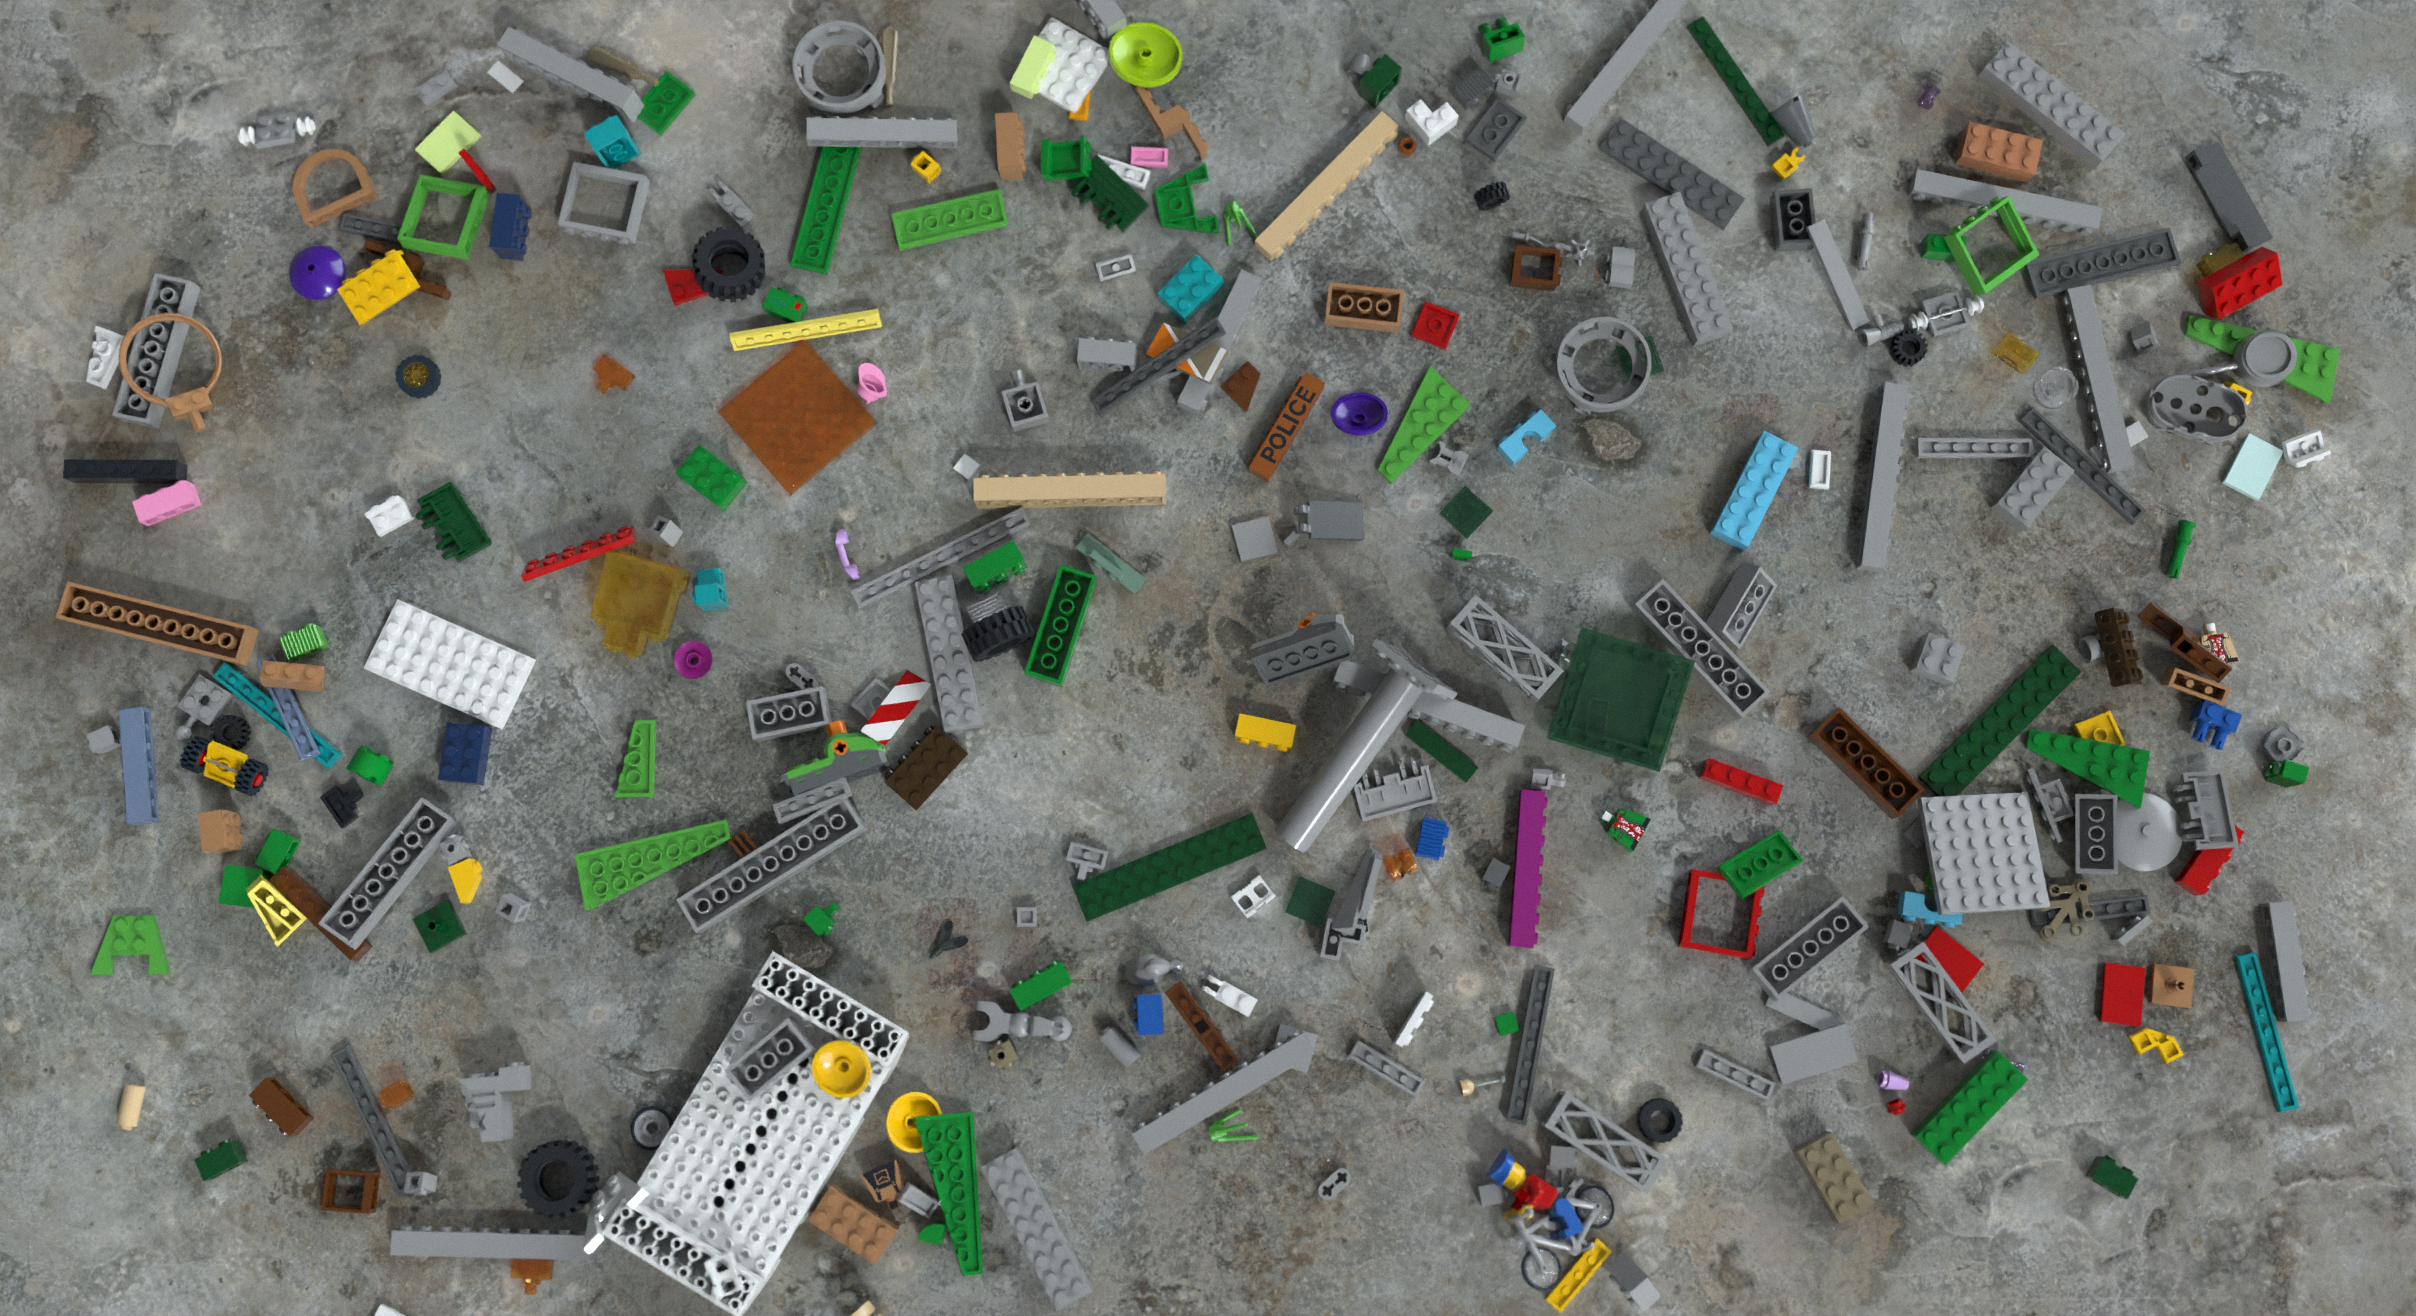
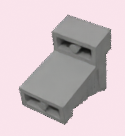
M524 1062L505 1063L506 1067L499 1068V1072L486 1073V1077L485 1073L466 1074V1078L459 1079L462 1095L466 1096L465 1106L467 1107L465 1123L469 1127L480 1128L481 1142L513 1139L512 1091L531 1089V1065L524 1066Z

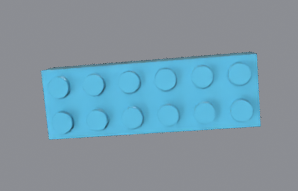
M1763 431L1758 437L1709 534L1741 551L1746 550L1774 498L1798 447Z

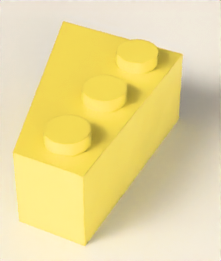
M262 875L246 888L249 898L277 947L307 919Z

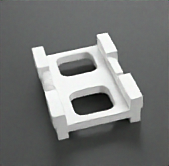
M1260 875L1250 881L1251 884H1247L1245 889L1242 888V891L1239 890L1231 896L1247 919L1264 902L1267 904L1276 897ZM1260 883L1268 890V893L1262 898H1259L1253 890ZM1244 895H1247L1253 902V905L1247 910H1244L1238 903V900Z
M733 1252L704 1263L708 1275L711 1274L712 1285H715L713 1291L716 1299L745 1288L735 1266L737 1263ZM723 1258L727 1259L729 1269L718 1273L715 1262ZM732 1278L736 1288L732 1291L724 1292L721 1282Z

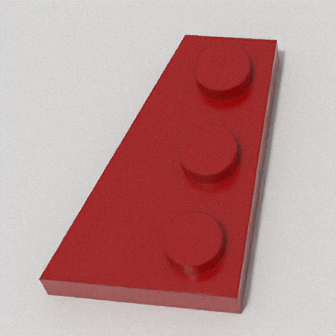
M714 269L717 273L724 275L722 269ZM663 270L675 306L709 295V292L704 293L700 285H697L693 270Z

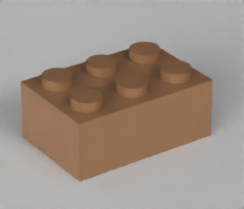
M1017 112L995 114L997 161L1001 180L1024 179L1023 173L1027 172L1024 157L1026 151L1023 140L1025 133L1022 119H1019Z

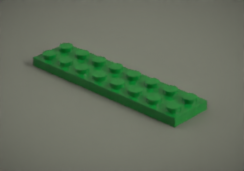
M823 146L792 257V268L828 275L862 147Z

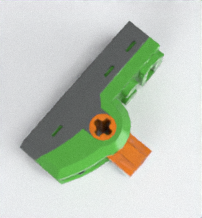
M841 720L831 722L825 726L829 738L824 746L825 759L821 760L818 758L811 760L809 765L800 764L787 770L786 773L793 794L797 796L842 777H846L847 782L850 783L887 770L891 765L883 744L864 733L848 734L845 722Z

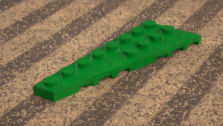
M973 1112L914 1117L962 1276L983 1274Z

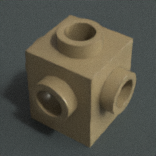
M1000 1040L991 1045L992 1049L988 1051L990 1055L987 1056L992 1067L996 1066L997 1069L1002 1067L1003 1070L1013 1066L1012 1061L1020 1058L1011 1040L1002 1043ZM1001 1052L1005 1054L1004 1059L1000 1058Z

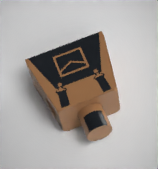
M899 1159L861 1175L877 1203L886 1199L890 1210L901 1206L896 1198L905 1185Z

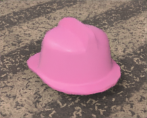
M871 363L861 364L858 368L859 381L857 392L864 398L865 404L885 397L887 390L884 374Z

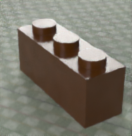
M274 1077L265 1078L249 1094L253 1099L252 1103L257 1108L262 1109L266 1113V1118L273 1123L275 1122L280 1127L279 1131L285 1136H297L314 1119Z

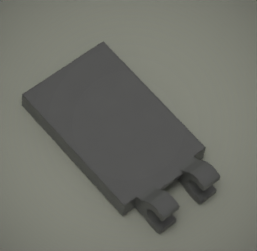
M1308 501L1306 502L1307 505L1294 507L1295 515H1307V524L1302 523L1299 526H1295L1296 534H1308L1309 540L1362 541L1365 539L1362 502Z

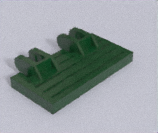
M1096 154L1091 159L1092 168L1089 170V177L1071 180V183L1075 186L1071 195L1076 197L1087 186L1089 190L1081 197L1079 202L1083 205L1096 194L1091 202L1102 212L1097 220L1099 222L1104 221L1113 211L1115 215L1107 222L1105 227L1110 230L1121 219L1122 221L1117 227L1124 233L1149 205Z
M452 482L417 499L421 508L430 505L415 515L417 520L424 519L433 513L436 515L422 523V528L426 530L434 526L442 539L450 535V537L436 544V549L440 551L454 543L456 545L443 553L442 558L444 560L454 556L459 563L492 545L491 540Z

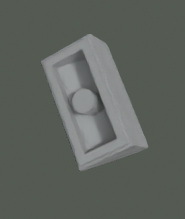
M1130 251L1094 261L1100 282L1136 271Z

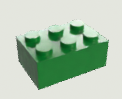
M698 444L675 473L681 480L723 512L747 484V481L700 444Z
M1014 540L963 567L977 594L989 592L992 586L996 584L1002 585L1008 581L1009 577L1013 575L1019 576L1028 568Z

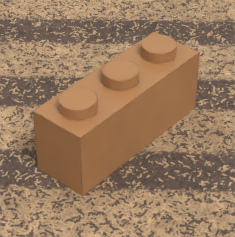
M263 660L259 679L262 686L323 692L327 674L324 666Z
M2166 667L2160 685L2201 700H2208L2220 706H2224L2231 689L2175 667Z

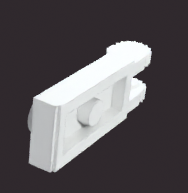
M1208 975L1207 979L1212 983L1218 984L1220 988L1217 993L1207 986H1202L1201 990L1249 1017L1258 999L1225 981L1222 982Z

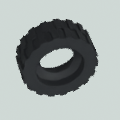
M1653 1098L1650 1101H1646L1639 1108L1640 1111L1637 1113L1638 1129L1649 1140L1657 1143H1666L1667 1141H1672L1681 1132L1683 1116L1679 1111L1680 1109L1673 1102L1667 1099ZM1655 1111H1664L1669 1116V1125L1666 1129L1656 1130L1651 1126L1650 1117Z

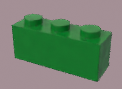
M1056 960L1047 965L1048 969L1041 973L1038 970L1029 975L1031 979L1025 982L1020 980L1012 985L1013 989L1009 991L1020 1011H1024L1074 983L1063 962L1058 963Z

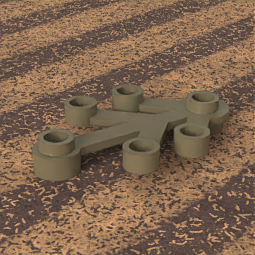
M2083 878L2074 880L2071 885L2059 886L2053 884L2049 886L2047 892L2051 897L2066 893L2072 894L2065 900L2049 901V908L2038 909L2041 912H2045L2049 909L2061 908L2049 925L2040 928L2038 932L2039 938L2044 942L2054 940L2057 936L2056 929L2067 914L2071 926L2069 930L2071 935L2077 937L2083 934L2084 928L2079 924L2075 903L2079 899L2082 909L2080 914L2082 920L2090 921L2094 918L2095 914L2089 907L2087 897L2091 893L2090 883ZM2079 885L2084 886V891L2079 889ZM2052 887L2057 889V894L2052 892ZM2085 912L2090 914V918L2085 916ZM2074 927L2079 929V933L2074 931ZM2046 930H2050L2052 935L2048 936Z

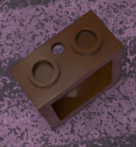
M1515 245L1510 287L1554 292L1556 286H1560L1561 274H1558V269L1562 267L1563 257L1560 256V250ZM1522 255L1554 258L1552 279L1542 280L1520 277Z
M338 1168L327 1169L323 1176L324 1192L320 1197L321 1210L365 1214L376 1212L381 1172ZM338 1175L365 1177L362 1206L334 1204Z

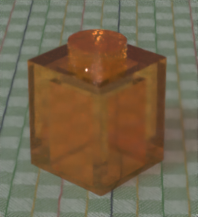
M399 1080L379 1092L381 1096L380 1102L388 1110L396 1109L416 1097L407 1080Z

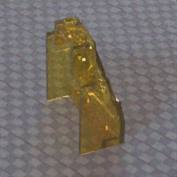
M621 550L607 552L590 618L594 619L595 623L607 625L602 646L608 647L607 650L610 652L619 653L621 651L626 653L625 656L636 659L644 655L648 639L656 642L668 639L680 597L686 594L692 572Z

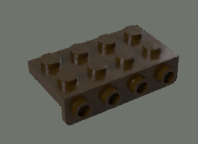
M2118 608L2097 611L2094 616L2111 685L2119 687L2142 684L2143 673L2141 668H2138L2136 662L2139 660L2136 649L2133 650L2132 645L2134 636L2132 631H2129L2127 623H2130L2128 613L2124 612V609Z
M936 724L934 726L930 725L923 732L925 736L920 741L917 739L910 746L912 750L907 755L904 753L898 759L897 763L899 764L896 768H890L884 775V783L916 811L968 755L958 743Z

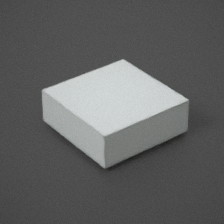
M964 454L953 469L969 481L980 465Z

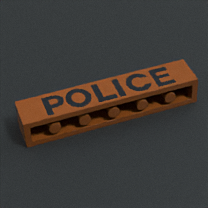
M1306 372L1303 377L1299 376L1297 379L1295 391L1288 394L1285 400L1287 402L1284 409L1282 407L1279 409L1276 418H1278L1276 423H1271L1266 432L1268 434L1267 438L1260 441L1257 447L1259 450L1257 455H1252L1247 464L1249 466V473L1269 483L1325 388L1323 381Z

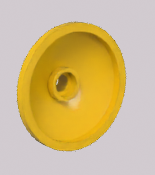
M837 1040L826 1043L816 1052L812 1061V1073L818 1086L827 1094L838 1098H850L861 1093L869 1083L871 1065L866 1054L858 1046L847 1041Z
M910 1092L898 1097L890 1106L886 1116V1131L891 1142L905 1152H922L923 1147L914 1117L941 1115L942 1111L938 1103L929 1095L921 1092ZM908 1119L912 1120L910 1126L907 1124Z

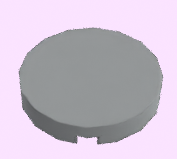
M2282 726L2267 732L2263 739V750L2272 762L2285 759L2296 762L2304 753V742L2296 730L2291 727Z

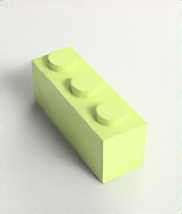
M1034 35L1010 81L1012 91L1032 99L1034 94L1038 93L1042 78L1047 76L1048 66L1050 62H1054L1057 55L1053 43Z

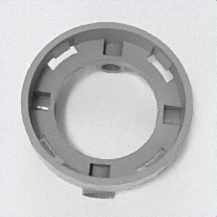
M831 21L813 28L801 39L793 57V73L801 93L808 101V107L819 116L823 112L849 114L859 111L868 105L877 108L882 103L884 94H882L881 90L886 79V62L878 41L867 29L852 22ZM845 30L846 35L827 37L829 32ZM839 44L853 46L869 63V74L865 84L857 92L844 97L826 94L819 89L813 79V66H817L822 62L825 56L824 50ZM803 67L805 84H801L799 77L802 78L801 68Z
M1596 317L1576 325L1565 336L1555 356L1558 383L1564 394L1576 404L1574 409L1584 415H1590L1591 411H1616L1632 403L1639 395L1642 396L1648 383L1652 364L1649 346L1642 334L1629 323L1612 317ZM1596 324L1597 330L1589 331L1580 336V329L1587 330ZM1606 339L1608 343L1614 346H1623L1628 352L1632 362V372L1630 379L1620 390L1611 394H1595L1583 388L1577 381L1573 370L1574 358L1578 350L1589 341ZM1639 343L1641 344L1639 348L1642 356L1646 355V360L1641 362L1640 355L1635 347Z

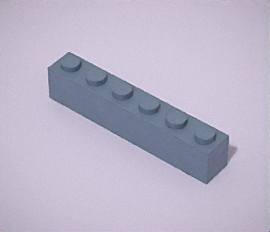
M137 707L119 710L117 720L121 733L119 742L122 747L120 760L123 764L122 781L125 787V792L123 793V799L126 802L125 819L127 824L135 826L159 823L151 709Z

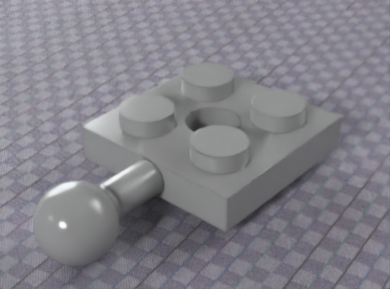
M199 674L177 706L190 714V717L184 726L176 728L175 737L180 741L188 740L191 737L190 729L197 719L212 727L234 694ZM209 696V703L203 706L201 704L202 698Z

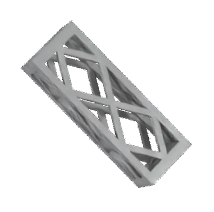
M1476 594L1447 628L1452 635L1532 704H1535L1564 672L1561 667ZM1472 617H1473V618L1484 619V620H1487V621L1472 619ZM1474 624L1492 627L1497 643L1479 640ZM1507 639H1509L1516 646L1509 645ZM1493 653L1500 654L1502 656L1503 662ZM1513 657L1530 660L1535 676L1518 673Z
M1913 941L1907 946V949L1900 950L1884 961L1887 968L1957 1061L1964 1064L1997 1041L1923 941ZM1921 954L1928 964L1914 958ZM1914 964L1931 971L1933 996L1917 989ZM1937 977H1938V982H1939L1940 999H1939V996H1938ZM1944 986L1960 1007L1946 1001ZM1920 995L1934 1001L1935 1016ZM1939 1003L1941 1004V1014H1942V1024H1943V1026L1941 1025V1017H1940V1006H1939ZM1946 1006L1962 1013L1965 1038L1948 1031ZM1968 1019L1970 1020L1972 1039H1970ZM1951 1038L1956 1039L1965 1044L1958 1048Z
M1564 1091L1559 1092L1540 1122V1125L1646 1194H1648L1668 1162L1667 1158ZM1571 1103L1580 1110H1565V1108ZM1566 1116L1587 1117L1596 1138H1576ZM1558 1120L1564 1132L1555 1127ZM1600 1123L1624 1139H1607ZM1582 1144L1600 1145L1608 1162ZM1610 1145L1630 1146L1640 1167H1621ZM1644 1152L1651 1156V1159H1650L1649 1162H1648V1160H1647V1158H1646ZM1627 1174H1641V1175H1640V1177L1638 1178V1180L1636 1181L1635 1179H1633L1632 1177H1630V1176L1627 1175Z

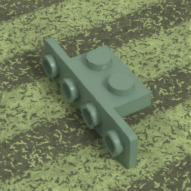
M1086 534L1076 546L1078 551L1091 560L1090 563L1098 570L1100 568L1103 569L1109 579L1112 581L1117 580L1133 594H1136L1146 582L1142 575L1089 534Z

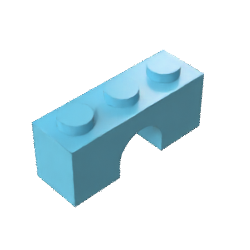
M1542 410L1537 413L1535 411L1526 418L1528 421L1525 424H1518L1512 430L1514 432L1509 437L1506 435L1498 442L1497 451L1511 467L1528 452V449L1522 443L1524 436H1533L1541 442L1555 430L1556 425Z
M1907 891L1900 892L1897 916H1903V920L1915 922V919L1923 920L1922 923L1935 925V922L1942 923V927L1947 928L1961 925L1963 914L1938 915L1937 908L1933 912L1926 908L1924 904L1925 894Z

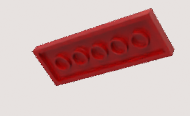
M624 526L619 528L614 534L605 533L600 535L597 540L592 541V539L583 541L580 546L574 547L572 545L566 547L561 553L556 554V552L545 555L544 559H532L525 565L521 577L526 582L632 544L636 537L634 526L630 528Z

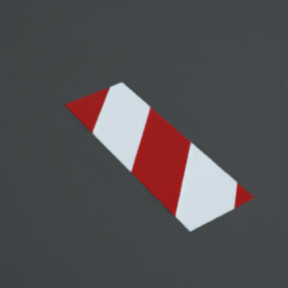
M907 670L862 728L861 732L886 746L931 684Z

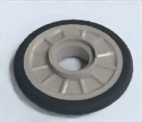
M656 1106L640 1110L634 1116L631 1123V1135L634 1142L645 1150H658L674 1124L672 1117L666 1110ZM650 1123L657 1125V1131L654 1134H650L647 1130V1126Z

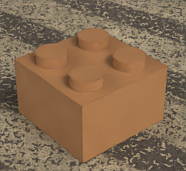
M219 809L198 813L202 852L220 855L242 851L243 837L240 834L239 828L241 819L237 812Z

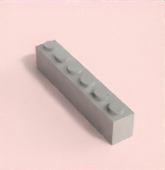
M2293 901L2261 904L2278 1022L2311 1020V1007L2307 999L2308 987L2304 979L2305 967L2301 959L2302 947L2299 945L2298 939L2299 928L2295 920L2296 908L2293 905Z

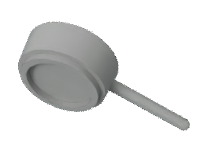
M2276 330L2257 331L2247 335L2239 342L2234 352L2233 362L2181 373V375L2202 377L2235 369L2237 374L2246 383L2256 387H2270L2284 380L2292 372L2297 361V350L2293 341L2282 332Z

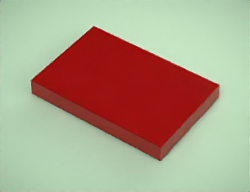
M1935 926L1923 941L1961 993L1984 965L1981 960L1938 926ZM1921 954L1914 958L1928 964Z
M2103 963L2099 1022L2141 1027L2145 968Z

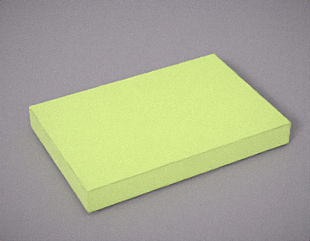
M453 110L415 148V151L438 172L444 175L461 157L458 152L462 149L467 151L481 135Z

